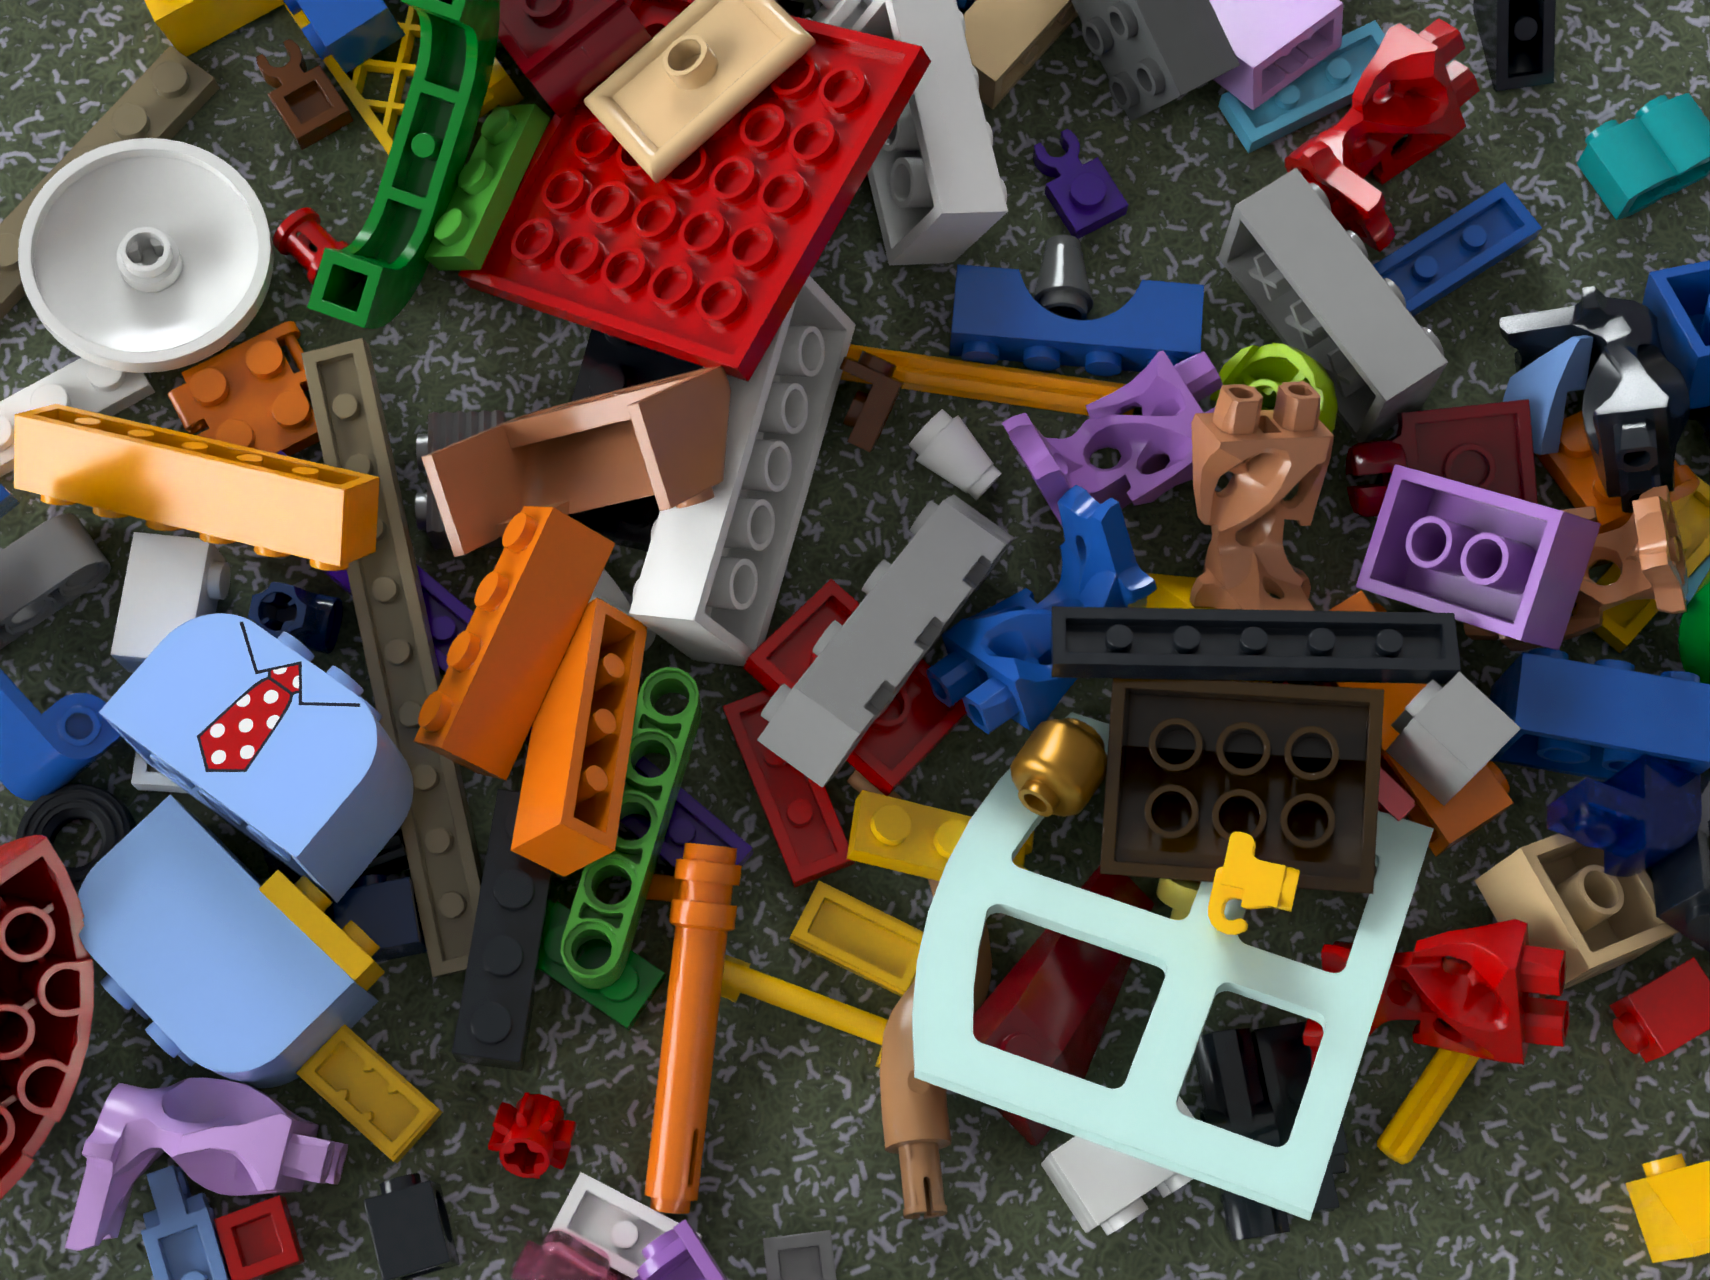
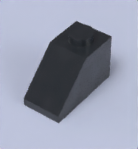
M1473 0V12L1493 89L1496 92L1554 83L1556 0Z

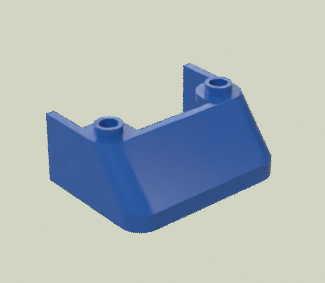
M0 484L1 519L20 503L2 484ZM0 668V781L12 794L21 799L36 801L41 796L52 794L71 782L123 738L99 713L106 702L92 694L73 693L59 699L41 714Z

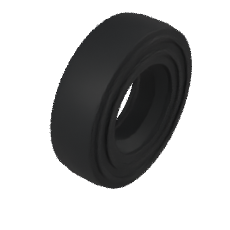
M84 784L65 785L52 794L38 798L24 814L16 835V839L31 835L46 836L54 848L55 837L65 824L78 819L93 821L100 829L102 844L97 856L84 866H65L77 895L84 879L95 864L136 827L131 812L117 797L102 788Z

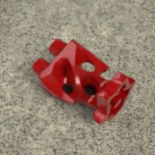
M1440 18L1432 22L1419 34L1401 23L1390 27L1376 54L1359 79L1352 95V107L1336 124L1307 140L1285 158L1287 173L1297 168L1308 183L1317 184L1326 194L1331 206V212L1346 231L1351 230L1356 233L1364 243L1378 252L1386 248L1396 234L1385 213L1384 206L1386 201L1383 193L1365 181V176L1373 169L1376 181L1383 185L1403 170L1450 141L1466 127L1459 107L1480 91L1476 78L1468 67L1455 59L1445 66L1465 49L1461 33ZM1408 134L1402 144L1392 151L1395 143Z
M1517 919L1448 931L1418 940L1414 951L1394 953L1368 1037L1383 1023L1391 1020H1420L1412 1034L1413 1043L1497 1062L1524 1065L1529 1043L1565 1046L1570 1023L1569 1001L1535 998L1533 993L1562 996L1566 981V952L1561 949L1529 946L1528 923ZM1335 941L1333 945L1324 944L1321 951L1322 970L1330 973H1338L1344 970L1353 943ZM1445 956H1451L1455 959H1446ZM1308 1018L1303 1032L1304 1045L1310 1046L1312 1070L1323 1037V1028L1318 1022Z

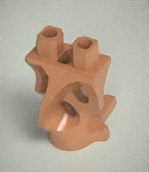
M1304 381L1283 382L1282 385L1278 386L1274 410H1261L1263 396L1255 387L1245 384L1222 385L1214 412L1195 413L1191 422L1193 489L1197 516L1204 525H1211L1212 537L1207 549L1203 572L1197 577L1191 589L1190 602L1193 606L1214 607L1216 609L1315 611L1308 600L1311 590L1309 578L1303 570L1295 568L1288 562L1283 547L1284 519L1296 520L1300 526H1311L1331 458L1334 435L1319 420L1321 396L1309 383ZM1228 471L1232 472L1233 476L1227 487L1220 492L1215 491L1220 476ZM1299 482L1298 491L1295 496L1284 501L1283 498ZM1268 593L1274 594L1278 596L1280 599L1273 598Z
M1667 485L1653 487L1641 494L1638 500L1632 501L1633 514L1625 525L1616 530L1597 535L1576 598L1578 610L1575 615L1570 617L1562 641L1602 627L1603 611L1629 601L1655 599L1657 609L1661 612L1670 614L1687 612L1688 576L1685 554ZM1594 506L1561 510L1594 522L1597 520L1596 508ZM1610 562L1615 563L1621 571L1618 581L1607 586L1598 585L1590 579L1589 570ZM1463 622L1465 634L1472 640L1499 639L1511 651H1526L1542 647Z

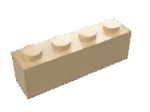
M974 0V4L963 16L965 19V38L971 62L979 76V95L981 101L991 109H994L1073 22L1078 14L1071 0Z

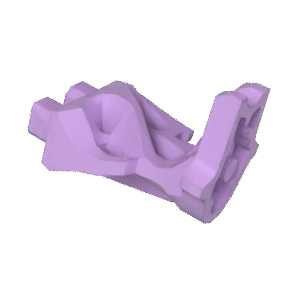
M187 1078L168 1087L153 1089L118 1083L109 1094L95 1129L86 1139L82 1155L87 1158L86 1169L65 1248L83 1251L99 1246L102 1240L118 1238L135 1181L164 1152L172 1157L183 1171L202 1187L222 1195L246 1196L301 1192L305 1180L338 1185L348 1151V1144L317 1138L319 1125L292 1113L277 1100L251 1085L214 1078Z

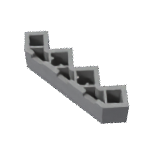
M954 494L944 499L940 505L931 500L924 507L909 530L915 535L892 564L885 559L878 564L862 588V591L867 596L843 625L834 620L828 626L812 650L818 657L792 689L783 683L771 697L760 715L769 723L757 741L822 788L837 775L871 724L887 710L921 659L936 646L942 637L941 634L948 629L969 597L980 589L1015 539V537Z

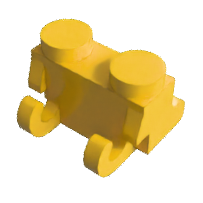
M1233 832L1231 834L1224 867H1219L1215 872L1208 905V917L1211 924L1218 931L1228 935H1238L1248 929V923L1244 919L1228 920L1225 917L1224 910L1229 900L1242 901L1241 907L1249 910L1275 908L1292 912L1300 875V869L1257 859L1255 857L1256 844L1253 837L1247 833Z

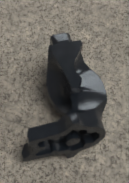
M1595 286L1582 287L1581 301L1575 306L1499 318L1502 337L1509 345L1517 349L1514 353L1516 372H1519L1573 336H1592L1593 343L1583 395L1582 414L1584 430L1598 476L1608 497H1621L1622 511L1633 513L1632 501L1638 500L1641 494L1651 488L1667 485L1669 492L1674 491L1676 446L1691 415L1690 398L1681 371L1672 365L1665 356L1659 339L1657 317L1647 306L1634 300L1606 297Z

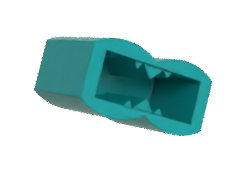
M1689 93L1668 99L1666 95H1661L1640 108L1635 114L1634 119L1621 124L1615 119L1610 120L1593 130L1585 139L1587 146L1576 163L1616 220H1620L1645 209L1664 196L1676 193L1710 175V121Z

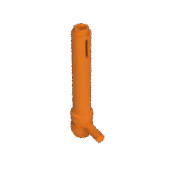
M685 843L683 859H676L674 876L654 874L646 900L671 902L669 923L675 926L644 1194L651 1197L650 1208L657 1212L689 1214L691 1201L698 1200L727 936L729 931L735 929L737 906L731 905L733 885L740 886L742 866L736 865L737 848Z

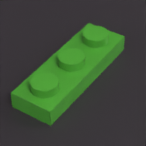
M536 104L494 107L492 113L484 121L478 143L469 162L463 167L458 176V185L445 213L439 218L434 227V236L424 255V258L439 271L481 269L550 120V117Z

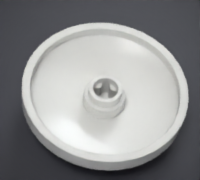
M139 138L110 143L84 153L65 165L43 186L29 207L22 225L18 247V264L24 290L38 318L54 338L71 352L92 363L114 370L137 373L164 372L197 363L212 356L236 339L250 324L264 302L270 286L274 262L273 241L268 221L257 195L248 182L232 166L216 155L191 144L160 138Z

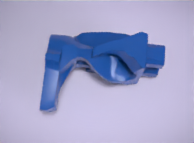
M1078 485L1065 492L1058 501L1065 541L1059 546L1062 557V572L1057 587L1038 604L1035 602L1033 592L1025 588L990 608L969 618L962 619L941 634L948 655L926 670L933 694L939 701L951 707L962 699L969 718L975 726L987 734H990L1009 719H1013L1029 731L1035 730L1041 722L1047 720L1064 694L1078 679L1051 677L1052 606L1146 608L1147 596L1157 590L1155 580L1142 571L1136 562L1119 501L1109 498L1100 504L1087 490Z

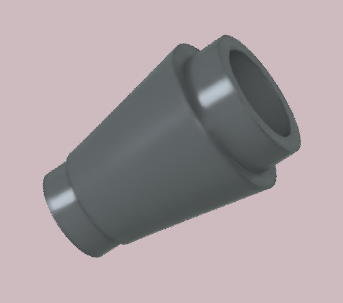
M1071 235L1053 236L1045 243V252L1033 298L1042 307L1058 316L1074 320H1086L1087 313L1093 307V298L1081 251V242Z

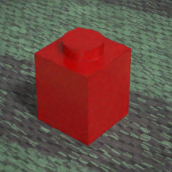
M1695 957L1673 967L1609 1005L1617 1017L1613 1019V1027L1622 1044L1631 1053H1640L1647 1063L1667 1055L1710 1029V980Z

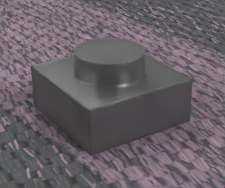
M831 1230L763 1238L767 1280H837Z

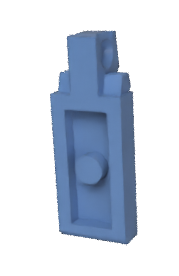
M171 1165L146 1174L156 1209L143 1214L146 1229L141 1230L154 1280H231L214 1222L216 1216L213 1208L208 1203L206 1194L200 1193L191 1196L185 1173L181 1167Z

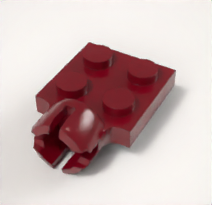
M1529 399L1397 413L1398 430L1396 436L1389 440L1357 443L1348 449L1346 475L1353 474V476L1380 473L1381 483L1347 487L1349 501L1354 513L1364 517L1379 515L1395 464L1538 504Z

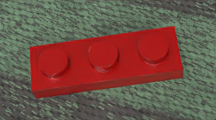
M765 689L722 707L795 888L855 864V861L847 859L849 844L825 786L822 788L757 741L769 723L760 716L773 696L772 693Z

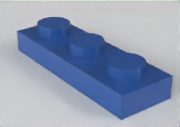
M1504 182L1373 266L1383 279L1388 278L1399 287L1405 298L1407 310L1412 316H1415L1536 239L1542 227Z

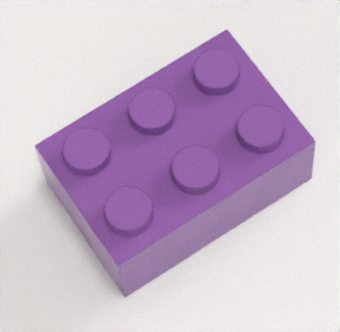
M1395 464L1356 587L1433 613H1454L1455 620L1516 640L1559 650L1601 524L1561 510Z

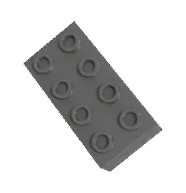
M1071 0L1083 24L1082 33L1088 48L1095 55H1098L1109 77L1111 96L1115 103L1125 110L1130 122L1240 66L1209 0Z

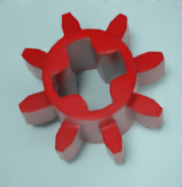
M525 1092L524 1096L517 1102L516 1107L505 1102L500 1104L492 1125L494 1130L488 1143V1150L500 1151V1161L504 1169L523 1178L540 1179V1176L548 1169L549 1164L561 1170L565 1167L577 1125L575 1121L564 1120V1111L558 1100L542 1094Z

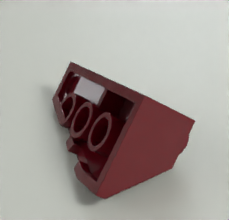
M1100 866L1081 887V889L1149 912L1152 911L1154 903L1128 876L1100 874ZM1046 929L973 1015L974 1037L986 1045L1085 1079L1133 958ZM994 1107L1031 1145L1037 1146L1052 1128Z

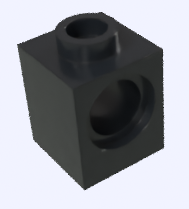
M419 1173L408 1174L379 1184L382 1195L363 1200L382 1280H410L460 1265L440 1184L431 1180L421 1182Z

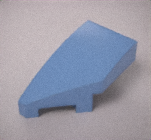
M1581 335L1571 337L1509 379L1503 402L1529 399L1533 452L1538 455L1557 453L1559 451L1567 392L1584 390L1586 387L1593 343L1592 336Z

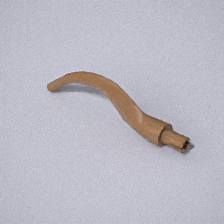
M857 770L847 780V783L859 794L862 790L884 795ZM893 791V792L889 795L890 797H894V798H898V799L904 800V799H903L897 792H895V791ZM927 878L932 896L934 897L939 881ZM986 923L977 960L973 1015L985 1002L991 979L992 956ZM914 981L891 1011L884 1029L879 1076L885 1151L899 1154L904 1201L903 1217L905 1219H918L920 1214L924 1213V1219L944 1216L948 1213L944 1199L939 1149L951 1145V1134L947 1108V1089L914 1078L912 1039Z

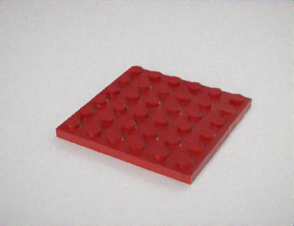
M695 0L624 1L653 38ZM791 16L815 39V45L660 183H655L588 109L584 102L581 101L561 118L555 113L544 131L481 269L461 270L458 276L472 289L706 368L722 366L727 375L749 382L930 65L931 60L923 47Z

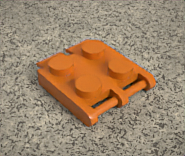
M294 321L279 324L181 372L186 383L174 388L167 395L188 434H194L209 427V429L197 434V436L276 454L282 450L287 456H291L319 442L314 412L304 394L309 388L301 355L304 352L297 340L301 333ZM284 345L287 346L299 369V372L295 374L280 348Z

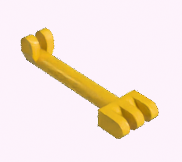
M727 954L725 955L721 997L736 1003L740 993L882 1046L883 1032L888 1019L750 968L751 963ZM882 1047L875 1065L880 1068Z

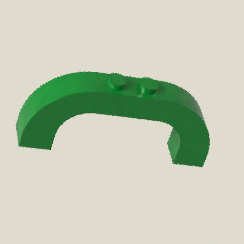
M401 0V2L413 7L417 11L420 20V47L412 82L371 212L362 230L349 246L341 250L325 247L307 308L363 328L377 329L391 322L411 299L428 267L429 261L424 258V255L434 236V227L439 218L445 213L458 185V176L464 167L486 96L498 41L500 0Z

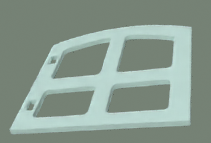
M1073 712L1065 717L1078 719L1094 728L1103 739L1104 750L1108 756L1110 724ZM1010 768L998 780L968 822L946 863L928 911L917 958L912 1010L914 1078L1310 1221L1434 828L1403 818L1398 821L1392 815L1378 811L1375 853L1377 872L1374 878L1373 894H1369L1346 967L1341 972L1330 973L1247 945L1239 939L1238 935H1228L1218 931L1211 924L1208 917V905L1213 882L1201 881L1189 915L1182 920H1173L1017 867L1013 863V859L1034 829L1044 819V816L1033 813L1022 804L1018 797L1019 791L1012 781ZM1232 899L1227 902L1224 915L1228 920L1244 918L1247 909L1241 907L1242 901ZM991 914H1006L1143 961L1163 970L1165 979L1127 1079L1121 1087L1115 1089L1104 1087L986 1045L974 1037L973 1008L977 960L986 919ZM1230 991L1312 1019L1323 1028V1037L1290 1138L1283 1146L1273 1147L1182 1114L1176 1106L1214 998L1220 992Z

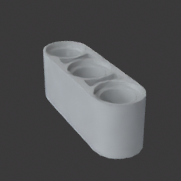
M67 513L52 517L0 551V649L101 583L108 576L111 569L110 563L76 515Z

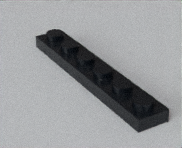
M1052 606L1051 677L1428 684L1431 680H1434L1438 684H1447L1459 671L1461 672L1454 613Z

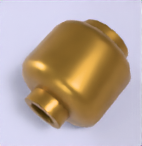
M1069 717L1062 720L1052 719L1044 721L1036 727L1010 766L1012 781L1019 791L1018 797L1027 809L1044 817H1049L1052 814L1066 817L1079 814L1106 777L1108 756L1104 750V741L1097 731L1087 723Z

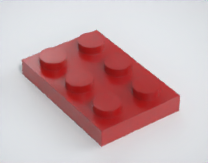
M830 579L747 658L743 668L773 695L783 683L792 689L818 657L812 650L828 626L834 620L843 625L860 603L834 580ZM921 659L887 710L871 724L846 760L886 796H889L967 716L962 699L948 707L935 697L926 674V670L931 666L923 659Z

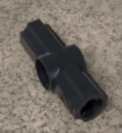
M1250 1028L1228 1029L1201 1035L1194 1053L1204 1109L1200 1110V1121L1273 1147H1280L1278 1126L1270 1100L1263 1097L1259 1066L1254 1052ZM1220 1188L1221 1203H1223L1226 1230L1228 1231L1230 1242L1290 1232L1287 1212Z

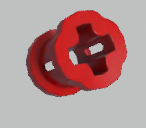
M306 207L293 212L280 224L273 236V245L280 254L291 255L308 272L307 279L314 285L325 247L341 250L349 246V244L345 241L338 242L320 225L321 218L314 209ZM312 244H314L317 247V252H314L311 249L310 246Z

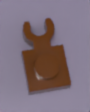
M288 39L283 42L290 57V61L285 66H271L263 54L257 56L256 61L266 83L276 88L268 93L273 107L301 150L353 122V118L348 107L321 66L318 65L307 71V65L299 46L293 40Z

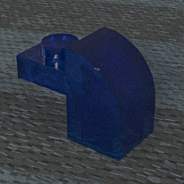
M1644 753L1604 783L1587 777L1547 806V829L1576 839L1581 845L1604 850L1605 874L1618 877L1638 875L1687 844L1697 833L1702 817L1701 775Z

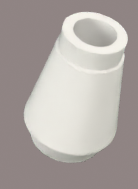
M943 409L931 418L909 443V446L919 455L916 459L917 462L965 493L968 492L975 500H978L1002 474L993 465L992 460L959 415L952 418Z

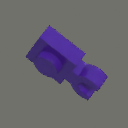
M1068 129L1061 132L1059 142L1066 151V154L1062 157L1050 156L1041 143L1034 145L1033 161L1036 168L1044 175L1055 178L1046 183L1045 195L1071 236L1079 239L1127 214L1129 204L1099 158L1097 157L1085 164H1082L1079 160L1080 144L1073 132Z

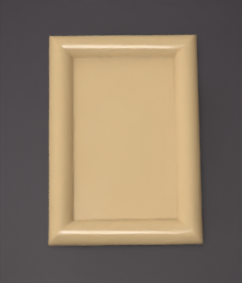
M695 0L657 33L652 40L584 98L583 102L655 183H660L810 50L816 41L775 0Z

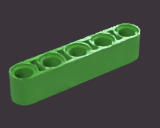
M665 667L655 670L646 677L637 698L620 820L631 814H641L650 820L651 826L642 838L634 841L624 840L617 836L614 852L584 867L563 933L560 949L563 962L574 980L586 988L601 989L611 986L620 978L625 969L699 728L702 708L698 687L690 674L679 668ZM668 693H679L689 701L681 713L673 716H665L658 713L654 709V705L662 695ZM649 753H660L669 759L670 764L667 770L660 776L647 778L635 771L638 760ZM621 876L630 881L631 891L622 902L605 904L596 898V890L599 884L606 878ZM602 939L612 946L611 955L603 966L596 969H585L576 963L577 952L586 941Z

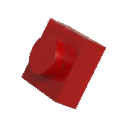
M278 1195L214 1219L231 1280H258L305 1262L284 1196Z

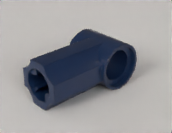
M272 582L268 589L262 593L252 595L248 618L275 638H278L285 631L298 639L309 650L329 654L336 645L342 622L343 606L342 600L338 597L312 593L286 583Z

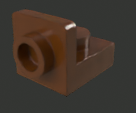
M862 351L858 361L850 357H844L839 369L873 384L869 395L860 390L857 391L843 422L844 425L853 428L847 442L871 452L879 440L904 382L892 377L897 367L896 365L866 351Z

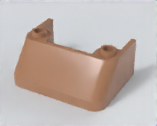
M722 366L705 367L544 408L516 417L421 457L454 557L465 555L503 537L507 525L515 515L522 511L523 506L554 507L569 515L655 495L659 511L671 509L675 506L677 508L689 507L714 498L712 487L724 480L731 387L725 369Z

